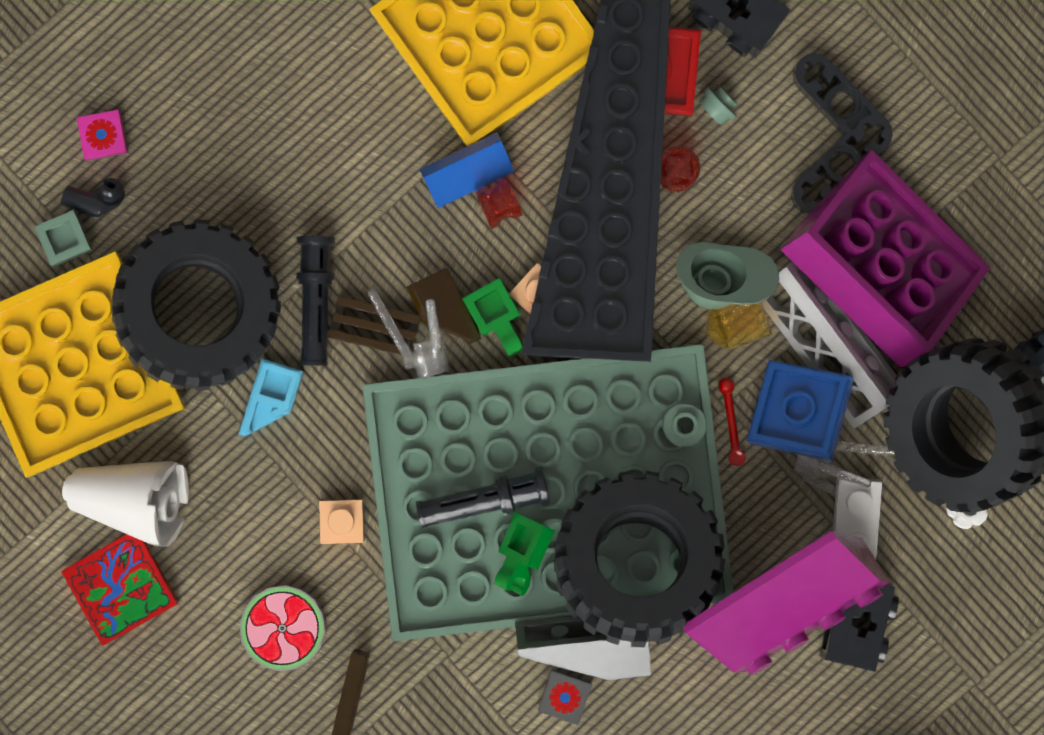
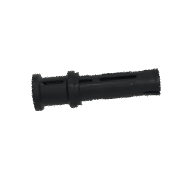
M298 236L296 243L301 245L300 271L296 273V280H298V284H302V348L300 365L328 366V285H332V280H335V274L330 272L331 246L335 244V237Z
M539 467L535 468L534 473L511 479H508L506 475L500 476L494 485L457 492L425 501H416V507L421 527L424 529L428 526L465 519L497 510H502L503 514L507 513L509 515L514 514L515 509L538 503L548 506L550 505V499L543 469Z

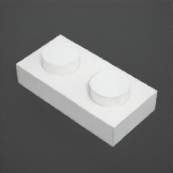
M837 477L833 531L863 538L876 559L882 481L880 479Z

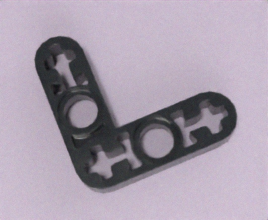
M816 53L807 54L799 60L793 71V81L798 90L827 118L843 137L810 167L792 187V203L798 210L808 214L818 204L813 200L806 204L801 199L805 193L801 186L805 184L811 187L822 178L815 171L820 168L825 178L837 185L844 176L836 175L831 170V157L836 153H846L852 159L853 167L861 159L857 149L846 143L848 139H851L855 146L866 135L863 129L864 125L869 129L878 126L882 131L878 135L881 144L878 145L874 141L870 142L861 153L865 155L870 150H873L879 156L888 147L893 136L892 127L888 120L829 59ZM807 65L810 68L816 65L820 66L823 70L819 75L820 79L827 86L832 79L838 85L830 89L822 100L817 94L824 88L816 80L810 83L804 80L803 77L807 71L803 66ZM838 93L849 95L854 102L852 113L847 116H840L834 113L831 108L832 97ZM829 183L817 194L821 201L832 190Z

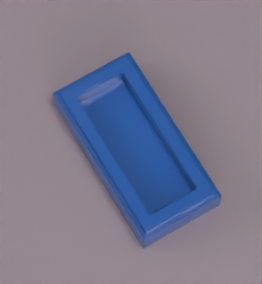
M497 133L419 169L437 208L514 172L503 143Z

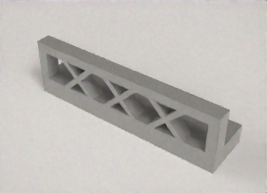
M793 262L779 272V283H781L791 297L790 308L778 305L772 295L759 303L807 367L828 371L824 366L825 354L836 357L842 365V374L853 378L852 389L862 392L872 405L859 413L850 399L848 400L844 417L855 429L889 407L886 404L889 389L897 387L895 384L897 375L865 332ZM799 320L811 323L817 331L816 342L805 340L798 331Z

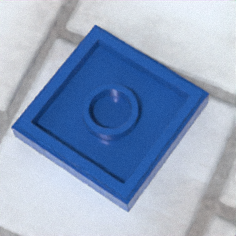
M769 360L747 441L756 446L832 462L854 382L853 378L849 375Z

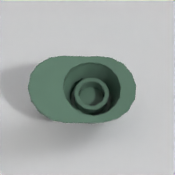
M698 242L687 246L680 253L676 263L677 276L684 287V291L688 293L694 303L707 310H720L729 307L731 304H757L768 299L776 291L780 280L778 267L772 258L760 250L748 247Z

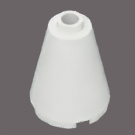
M173 461L77 468L72 475L67 476L63 484L62 494L70 510L153 546L168 547L176 540L184 522V518L177 517L180 503L188 504L189 480L186 468Z

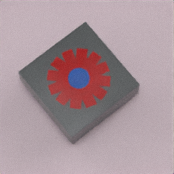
M551 669L538 712L579 725L592 683Z

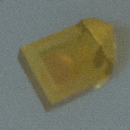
M762 301L757 304L748 305L731 304L729 307L720 310L712 309L706 321V333L709 338L718 346L729 350L773 335Z

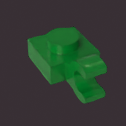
M500 278L462 298L483 337L495 331L510 358L522 352L523 346L510 324L512 321L520 318L521 315Z
M515 512L498 551L507 557L503 566L496 574L494 584L507 591L512 590L524 596L531 582L528 569L529 567L536 570L539 569L555 530Z

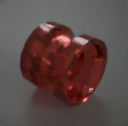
M677 146L668 149L662 154V188L669 192L680 193L693 186L700 175L701 166L699 158L692 150L687 147Z
M506 177L498 180L496 186L490 189L482 187L474 191L491 230L499 227L501 221L506 218L517 219L523 216Z

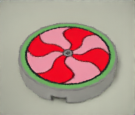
M291 585L271 586L255 595L244 608L239 625L241 642L248 655L262 667L276 671L294 670L311 661L321 648L326 633L325 615L317 600L303 589Z

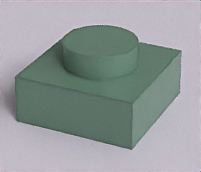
M75 210L34 226L52 267L93 251L82 222Z

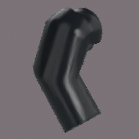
M116 178L103 180L104 185L90 193L68 185L63 192L61 205L93 217H100L121 205L125 197L123 184Z

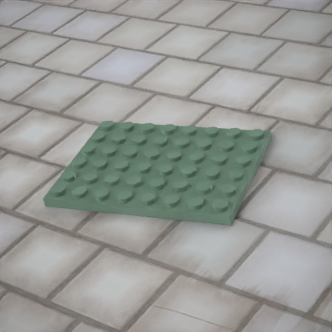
M703 344L652 350L651 362L575 359L362 385L392 642L515 627V622L572 616L566 608L567 601L565 597L559 594L556 585L557 575L554 572V555L562 520L567 510L574 507L576 498L584 490L591 492L595 488L597 481L608 477L612 482L618 480L621 472L633 471L634 478H644L646 471L659 473L658 480L669 483L671 477L683 482L682 491L688 495L692 491H696L704 499L701 506L705 512L708 510L713 511L718 520L715 527L716 531L723 534L725 544L722 552V558L725 559L724 573L711 603H718L734 593ZM679 404H690L697 407L703 413L706 420V431L703 438L697 444L690 447H679L672 444L663 432V419L666 413L672 407ZM682 417L677 422V429L682 434L689 433L693 428L692 421L687 417ZM542 467L550 505L543 506L542 503L516 508L515 512L542 523L555 531L539 569L536 570L531 567L528 569L531 582L524 596L512 590L507 591L494 584L496 574L503 566L507 557L498 551L514 514H503L502 510H497L422 529L416 501H425L457 492L494 485L500 476L506 475L508 479L532 474L535 472V468ZM629 523L617 526L607 532L598 547L597 563L600 573L612 587L631 596L648 597L660 594L672 585L679 572L680 556L672 540L659 529L647 524Z

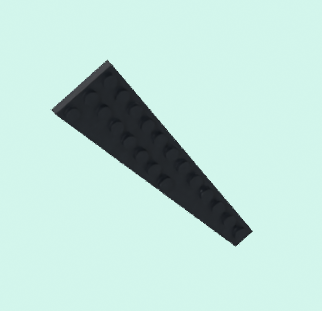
M601 0L521 355L651 362L670 0Z

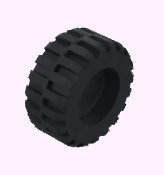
M196 219L194 224L184 225L183 220L170 223L169 228L165 230L155 229L146 235V240L140 245L136 243L129 251L126 261L123 265L121 264L116 276L112 296V322L115 325L119 344L129 354V360L136 367L140 366L148 373V377L157 382L159 380L171 384L170 387L183 390L184 387L196 388V391L209 390L211 386L219 384L223 386L233 382L236 377L249 371L259 358L262 357L277 329V319L281 310V301L278 300L277 294L280 287L277 276H272L269 270L270 261L264 253L258 254L253 248L255 242L246 235L243 238L238 237L232 233L234 228L225 224H221L220 228L209 226V220ZM185 267L206 268L222 276L232 287L237 302L236 317L230 330L217 341L200 346L183 344L171 338L160 326L154 308L155 295L162 281L178 269Z
M970 338L933 349L911 360L909 367L902 369L895 378L897 387L889 389L886 404L891 407L890 411L884 413V427L889 428L890 434L889 437L885 438L888 451H894L897 461L893 463L899 474L905 472L909 477L907 484L916 493L926 492L925 499L936 506L946 503V508L950 511L964 512L968 509L973 513L985 511L1032 489L1041 481V475L1044 474V384L1041 381L1044 373L1037 365L1029 367L1025 363L1028 359L1027 355L1015 348L1006 352L1007 345L1004 342L997 340L985 342L982 338ZM956 387L966 389L976 395L986 405L993 418L996 430V443L989 462H984L970 456L959 446L953 437L948 422V405Z
M633 471L621 472L618 480L611 482L608 477L597 481L595 488L591 492L584 490L576 498L574 507L567 510L557 536L554 572L557 575L556 585L559 594L564 596L567 601V610L573 618L579 616L585 622L583 628L593 635L598 631L607 636V642L619 645L620 640L631 642V647H645L646 642L652 641L660 645L670 642L672 636L678 633L683 635L685 633L683 627L687 625L686 622L709 608L724 573L725 559L722 558V552L725 548L722 533H717L715 527L718 520L713 511L708 510L705 512L701 506L704 499L696 491H692L688 495L681 490L683 482L671 477L669 483L659 481V473L646 471L644 478H634ZM642 523L653 526L666 534L676 546L680 556L679 572L672 585L664 592L648 597L631 596L612 587L600 573L597 563L598 547L607 532L623 524Z

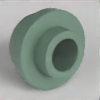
M707 86L703 90L705 95L699 100V103L720 125H723L728 119L734 121L738 117L733 110L738 104L724 88L720 86L714 91L710 86Z
M679 404L672 407L663 419V432L666 438L672 444L679 447H690L697 444L703 438L706 431V420L703 413L697 407L690 404ZM682 417L689 418L693 424L692 430L687 434H682L677 429V422Z

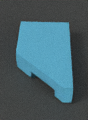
M262 359L239 435L248 436L291 413L304 371Z

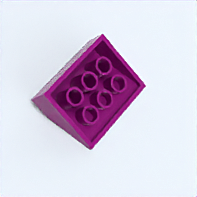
M873 150L867 152L810 212L780 249L900 368L909 364L917 356L933 350L990 269Z
M830 531L686 622L687 625L683 629L688 636L732 672L748 671L750 675H754L769 667L773 663L770 657L780 650L784 649L786 653H790L809 641L806 634L819 626L824 631L846 618L843 611L857 603L862 608L883 595L880 588L890 582L863 538Z

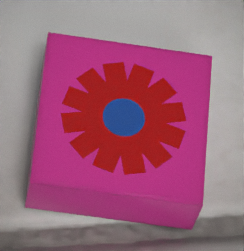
M120 110L76 117L83 156L86 161L129 153Z

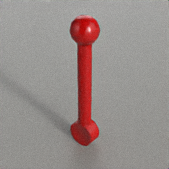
M723 378L718 383V389L724 395L731 444L728 460L734 466H741L745 462L746 456L740 450L732 398L735 384L732 379Z

